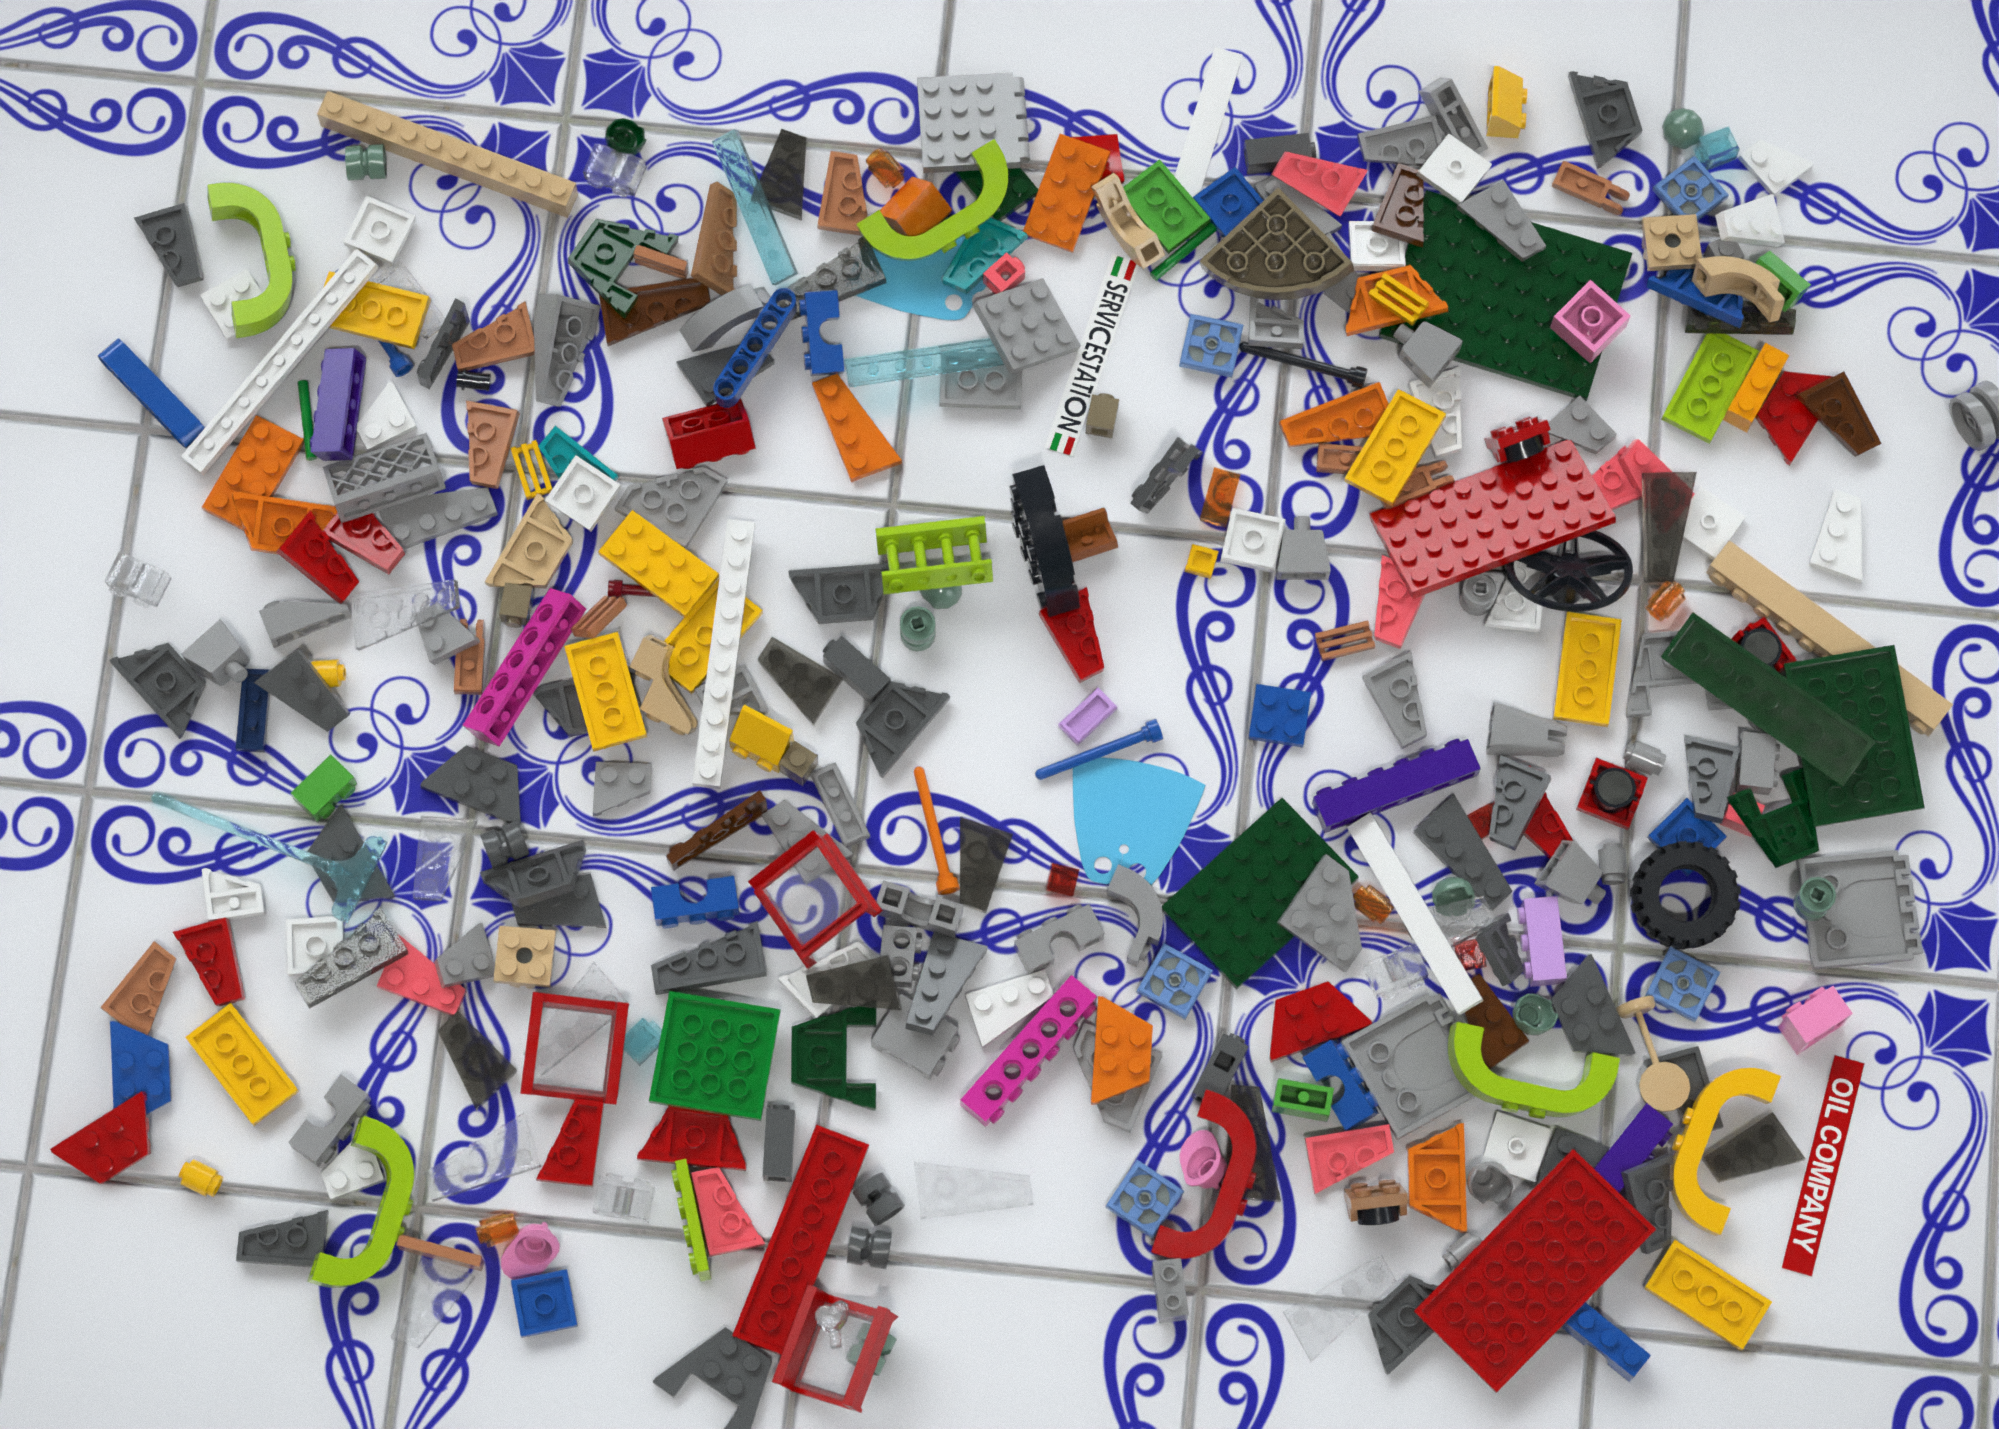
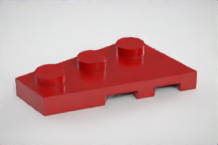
M228 918L217 919L173 932L176 939L182 945L187 958L192 962L199 974L200 980L215 1005L220 1007L245 1000Z

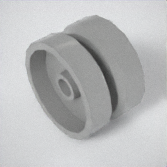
M1986 380L1972 387L1969 393H1961L1950 400L1949 410L1952 421L1958 433L1971 448L1981 451L1994 444L1996 439L1999 440V388Z

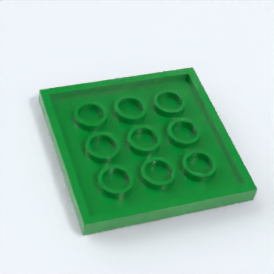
M669 991L649 1103L761 1121L781 1009Z

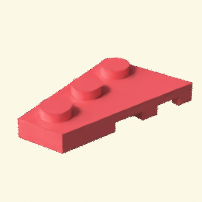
M1284 152L1271 175L1337 216H1341L1368 170Z
M1636 439L1632 441L1618 461L1633 488L1638 490L1645 502L1643 506L1647 513H1651L1656 522V530L1659 535L1667 532L1695 493L1644 443Z
M1626 446L1621 448L1614 457L1606 461L1592 475L1612 511L1642 499L1638 490L1633 488L1618 461L1627 449Z
M1382 555L1374 637L1377 641L1401 649L1425 595L1413 599L1392 559Z
M399 934L377 984V987L453 1017L457 1016L467 992L460 984L442 988L435 964Z
M1389 1124L1305 1138L1314 1194L1394 1153Z
M719 1167L696 1171L690 1174L708 1257L765 1245Z

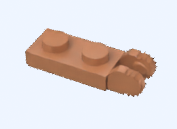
M1566 161L1562 162L1551 186L1596 207H1602L1605 211L1615 215H1621L1623 207L1605 198L1607 193L1622 201H1627L1630 197V193L1627 190L1612 184V181Z
M1443 460L1429 466L1423 465L1416 468L1393 507L1455 482L1451 475L1435 481L1432 480L1431 476L1447 469L1446 461ZM1381 501L1385 509L1393 508L1392 506Z
M460 619V622L468 629L467 619ZM478 619L476 623V637L479 638L480 643L456 654L454 694L482 695L485 655L484 620Z

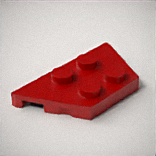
M1784 371L1756 416V420L1768 432L1769 439L1774 446L1777 445L1784 456L1783 460L1789 466L1818 422V419L1795 396L1833 376Z
M1329 981L1275 1000L1269 1060L1274 1062L1322 1045L1329 1040H1336L1358 1032L1371 1025L1372 1021Z
M141 1091L50 1149L51 1152L100 1184H104L151 1154L150 1140L148 1138L149 1119L146 1118L145 1105L147 1095L145 1091Z
M671 1106L667 1108L660 1123L654 1128L650 1138L637 1154V1161L675 1164V1161L686 1159L688 1166L719 1167L720 1169L746 1171L747 1168L728 1116Z

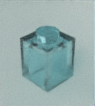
M1728 126L1699 137L1695 148V155L1700 163H1703L1705 168L1710 170L1736 160L1740 149Z
M642 1018L625 1034L623 1050L640 1066L659 1048L662 1029L653 1020L648 1023Z

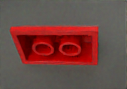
M741 398L730 408L714 404L662 418L676 469H690L703 462H717L723 459V457L734 454L744 455L750 450L756 449L750 421Z

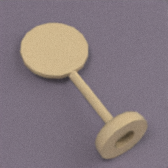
M1644 996L1623 1003L1616 1009L1621 1018H1637L1653 1064L1641 1075L1639 1083L1641 1097L1645 1103H1648L1657 1111H1674L1681 1107L1688 1099L1690 1092L1689 1078L1684 1070L1676 1064L1659 1062L1643 1014L1651 1011L1656 1003L1653 996Z

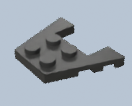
M1177 437L1161 461L1150 471L1146 482L1140 484L1132 494L1133 500L1130 504L1137 510L1148 514L1171 489L1169 486L1178 476L1182 477L1188 470L1187 466L1194 458L1197 460L1203 452L1195 445H1189L1183 439Z
M725 1327L653 1380L656 1386L674 1398L690 1375L693 1374L740 1407L724 1429H751L772 1360L746 1341L733 1337V1332Z

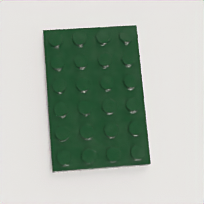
M1895 645L1785 663V676L1788 680L1876 741L1844 786H1841L1800 757L1813 826L1821 827L1925 809Z
M1281 798L1161 907L1162 912L1237 990L1295 937L1277 924V922L1323 855L1327 854L1349 871L1351 885L1358 880L1359 876Z

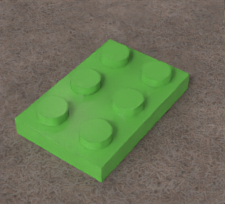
M1160 159L1123 187L1138 217L1150 230L1157 234L1161 246L1168 254L1210 223V217Z

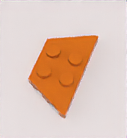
M1411 265L1359 277L1350 308L1348 324L1346 325V336L1406 322L1369 297L1370 290L1375 288V284L1382 279L1381 276L1384 273L1429 302V306L1418 319L1448 312V305L1433 292V288L1426 281L1419 277V273ZM1385 284V286H1387L1388 288H1390L1391 290H1393L1394 292H1396L1397 294H1399L1400 296H1402L1418 308L1420 307L1419 305H1417L1416 303H1414L1413 301H1411L1410 299H1408L1407 297H1405L1389 285ZM1379 292L1380 295H1382L1383 297H1385L1386 299H1388L1389 301H1391L1392 303H1394L1410 315H1414L1412 311L1396 302L1394 299L1386 295L1384 292Z
M234 491L232 494V499L251 551L277 554L276 551L310 510L316 517L315 522L322 531L337 513L335 506Z
M1098 996L1091 1105L1099 1104L1105 1099L1119 1096L1130 1089L1146 1085L1150 1079L1153 1025L1103 996Z
M1459 1123L1455 1127L1441 1134L1439 1133L1407 1150L1408 1207L1460 1233H1466L1464 1123Z

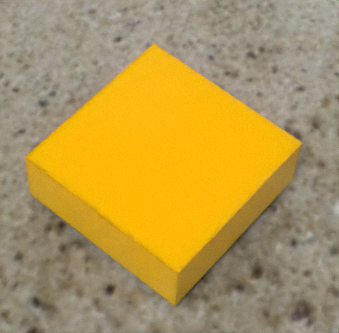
M1192 544L1185 572L1211 579L1219 551Z

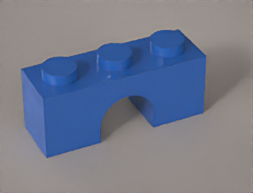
M838 291L806 292L803 295V300H799L800 316H805L806 327H801L802 343H807L808 354H804L805 370H810V376L843 374L842 344H827L821 339L819 334L822 323L840 318Z
M735 877L706 879L707 895L698 903H689L681 897L679 883L651 887L656 926L662 925V928L669 929L679 926L678 923L683 922L698 925L706 923V919L717 918L718 921L734 919V915H740Z
M1329 1040L1302 1058L1316 1082L1323 1083L1334 1076L1342 1080L1345 1088L1344 1095L1331 1107L1346 1131H1351L1378 1115L1379 1112L1376 1107L1379 1104L1371 1091L1366 1092L1361 1084L1364 1078L1358 1068H1352L1347 1058L1350 1055L1343 1043L1338 1044L1337 1041Z
M1586 1302L1562 1326V1329L1582 1345L1587 1344L1602 1354L1608 1361L1607 1365L1628 1382L1635 1377L1651 1356Z

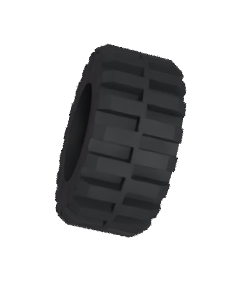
M1678 841L1654 851L1639 865L1640 867L1632 879L1634 881L1633 886L1630 888V897H1632L1631 909L1632 913H1635L1638 920L1636 922L1639 927H1643L1647 932L1646 935L1652 940L1656 939L1661 945L1675 947V949H1693L1713 942L1726 932V929L1733 924L1736 919L1734 917L1736 911L1740 908L1741 902L1738 901L1739 894H1741V887L1737 885L1736 878L1738 876L1736 871H1732L1728 865L1730 863L1725 856L1721 857L1717 853L1718 850L1713 847L1703 846V843L1696 841L1693 843ZM1679 869L1693 870L1701 874L1710 887L1711 902L1709 908L1704 915L1694 921L1683 922L1673 919L1661 906L1659 899L1660 886L1665 877L1673 871Z

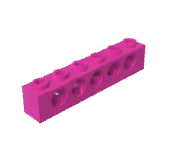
M549 588L462 726L479 740L500 747L572 633L571 628L583 616L586 608L571 594Z
M1071 975L960 1099V1106L983 1126L986 1127L990 1122L995 1124L1005 1111L1002 1108L1008 1101L1014 1103L1022 1094L1023 1090L1021 1087L1027 1080L1032 1082L1040 1074L1042 1069L1039 1066L1046 1059L1050 1062L1060 1051L1058 1045L1063 1039L1070 1040L1079 1029L1076 1026L1083 1017L1087 1020L1097 1009V1006H1095L1097 996ZM1065 1005H1069L1076 1012L1071 1017H1065L1060 1013V1009ZM1046 1026H1052L1057 1030V1034L1052 1038H1047L1042 1034L1041 1030ZM1027 1047H1034L1038 1050L1039 1054L1037 1057L1029 1059L1024 1056L1023 1050ZM1008 1068H1016L1019 1070L1020 1076L1017 1079L1011 1080L1005 1076L1004 1072ZM995 1088L1001 1092L1002 1096L998 1100L993 1101L986 1097V1092L989 1089Z

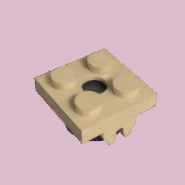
M1696 214L1642 218V249L1644 248L1643 259L1646 260L1647 271L1695 268L1697 259H1702Z
M499 926L494 983L510 984V986L515 988L525 986L528 989H533L535 986L551 987L556 931Z

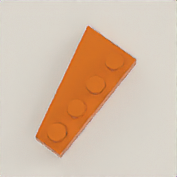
M838 374L812 383L813 390L851 482L902 464L901 458Z
M1377 382L1280 420L1278 423L1289 448L1370 437L1389 403L1380 382Z

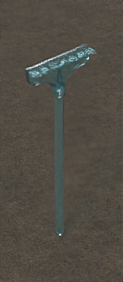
M155 792L151 795L152 802L328 873L337 888L336 899L332 906V914L337 920L347 924L388 843L381 836H370L365 840L363 846L354 857L348 860L333 861L321 858L161 793Z

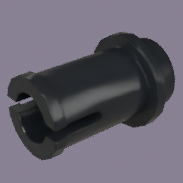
M467 369L458 371L456 387H460L463 391L465 388L489 391L491 374L467 372Z

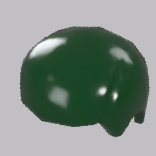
M626 118L614 120L605 131L607 147L613 154L623 158L633 157L638 154L647 140L645 139L644 128L638 127L634 121Z

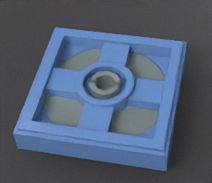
M1695 156L1657 183L1652 189L1674 215L1696 214L1697 221L1729 197V194Z
M1190 314L1179 367L1232 378L1244 325Z
M1164 943L1136 993L1186 1020L1213 970Z
M1669 947L1645 996H1653L1655 1003L1695 1023L1720 972Z
M1136 1160L1105 1208L1153 1239L1160 1225L1164 1223L1183 1195L1184 1190L1139 1160Z

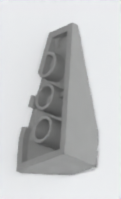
M538 294L534 316L537 402L561 407L574 379L573 372L578 362H582L585 356L583 351L588 341H592L596 333L600 312L599 305L559 294Z

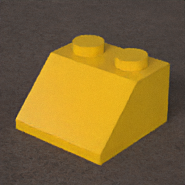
M1500 66L1493 67L1488 86L1486 136L1518 138L1520 130L1526 127V113H1522V104L1527 102V88H1523V78Z
M744 705L730 736L729 744L730 748L733 749L732 753L745 760L749 757L756 761V765L767 772L773 770L779 773V762L793 743L794 734L792 729Z

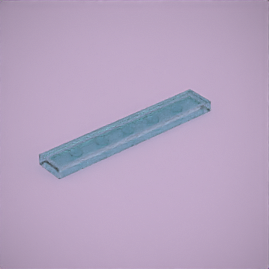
M734 129L715 139L712 143L771 284L776 286L797 275L798 271L739 131Z
M990 338L844 359L849 388L1005 365Z

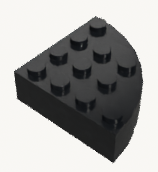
M1042 465L1012 474L1013 485L1009 486L1012 496L1010 502L1013 509L1011 510L1012 528L1015 537L1020 538L1022 545L1020 550L1024 562L1028 561L1030 568L1028 573L1032 585L1037 584L1040 591L1036 593L1041 609L1046 608L1048 617L1079 609L1078 587L1076 584L1073 585L1075 583L1073 562L1061 516H1055L1054 514L1057 511L1054 501L1055 496L1046 468Z

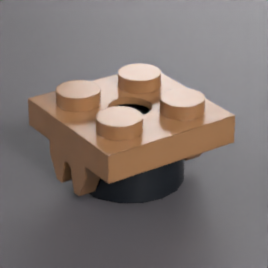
M1391 1179L1379 1181V1185L1367 1186V1183L1351 1184L1350 1189H1344V1198L1347 1203L1350 1221H1357L1359 1225H1383L1398 1221L1399 1214L1400 1216L1407 1215L1408 1195L1406 1190L1400 1183H1396L1395 1180Z

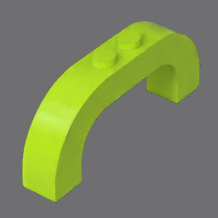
M996 140L989 141L970 155L980 170L983 179L982 192L975 202L918 236H904L895 232L889 226L880 210L856 224L864 240L875 251L888 258L900 261H916L930 257L940 250L945 254L957 246L956 240L963 236L969 239L979 233L980 229L978 227L988 221L998 210L1008 185L1007 163Z
M237 183L207 184V199L212 221L226 219L245 221L255 228L260 238L269 285L262 294L255 298L231 302V316L236 338L254 336L267 331L277 324L285 315L290 305L292 272L296 271L294 256H289L287 248H291L290 236L288 232L283 231L280 215L273 203L259 191Z
M1456 1022L1450 1026L1448 1057L1456 1078L1472 1095L1485 1102L1500 1105L1501 1110L1517 1113L1518 1110L1527 1111L1530 1117L1544 1119L1545 1116H1574L1600 1102L1612 1088L1617 1076L1620 1058L1592 1052L1585 1057L1581 1081L1571 1090H1557L1500 1077L1486 1066L1482 1058L1481 1043L1484 1028Z
M366 1116L359 1119L351 1146L374 1154L382 1162L386 1172L385 1189L364 1250L358 1256L348 1259L337 1258L322 1252L316 1254L307 1282L328 1288H342L355 1285L373 1276L390 1257L395 1242H398L399 1235H403L405 1227L401 1226L404 1215L408 1216L412 1208L413 1200L409 1198L414 1182V1166L410 1151L403 1139L392 1128Z

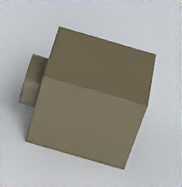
M1106 393L1092 394L1085 434L1113 438L1119 399H1115L1114 396Z
M505 583L499 615L501 622H505L506 626L520 628L521 625L526 626L530 620L535 594L533 587Z
M794 740L779 762V771L803 786L810 777V773L818 765V755Z

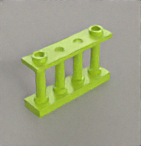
M984 516L875 528L878 555L887 554L889 571L881 572L884 595L993 582L992 560H982L980 543H987ZM969 545L971 561L955 563L952 547ZM941 548L944 564L927 566L925 550ZM914 551L917 568L900 569L898 553Z

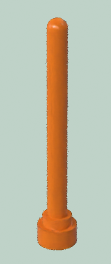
M918 766L914 769V776L939 872L936 887L939 895H948L959 891L960 887L957 877H954L953 873H950L925 770L923 767Z

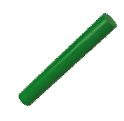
M1212 223L1207 224L1150 272L1151 277L1155 281L1159 280L1217 231L1216 227Z
M301 380L297 384L306 460L312 461L316 460L317 456L311 452L310 439L313 436L314 428L309 384L307 380Z

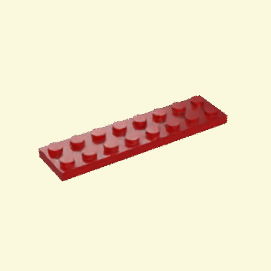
M816 1125L732 1334L733 1337L777 1355H782L807 1286H814L869 1149V1144Z

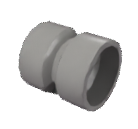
M1484 572L1465 579L1459 596L1460 605L1464 611L1470 615L1481 616L1492 609L1499 591L1498 582L1495 577L1488 572Z

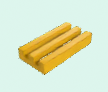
M1384 273L1381 276L1382 279L1375 284V288L1370 290L1369 297L1413 326L1429 306V302ZM1385 284L1389 285L1390 287H1392L1393 289H1395L1396 291H1398L1399 293H1401L1402 295H1404L1420 307L1418 308L1417 306H1415L1414 304H1412L1411 302H1409L1408 300H1406L1405 298H1403L1402 296H1400L1399 294L1385 286ZM1379 292H1384L1386 295L1394 299L1396 302L1412 311L1414 315H1410L1409 313H1407L1406 311H1404L1403 309H1401L1400 307H1398L1397 305H1395L1394 303L1380 295Z
M531 441V444L528 445L526 443L521 444V447L510 448L526 499L535 498L537 493L541 496L549 494L552 491V486L537 441ZM534 450L546 487L543 489L540 488L529 451ZM522 453L524 454L535 488L533 492L529 490L518 456Z

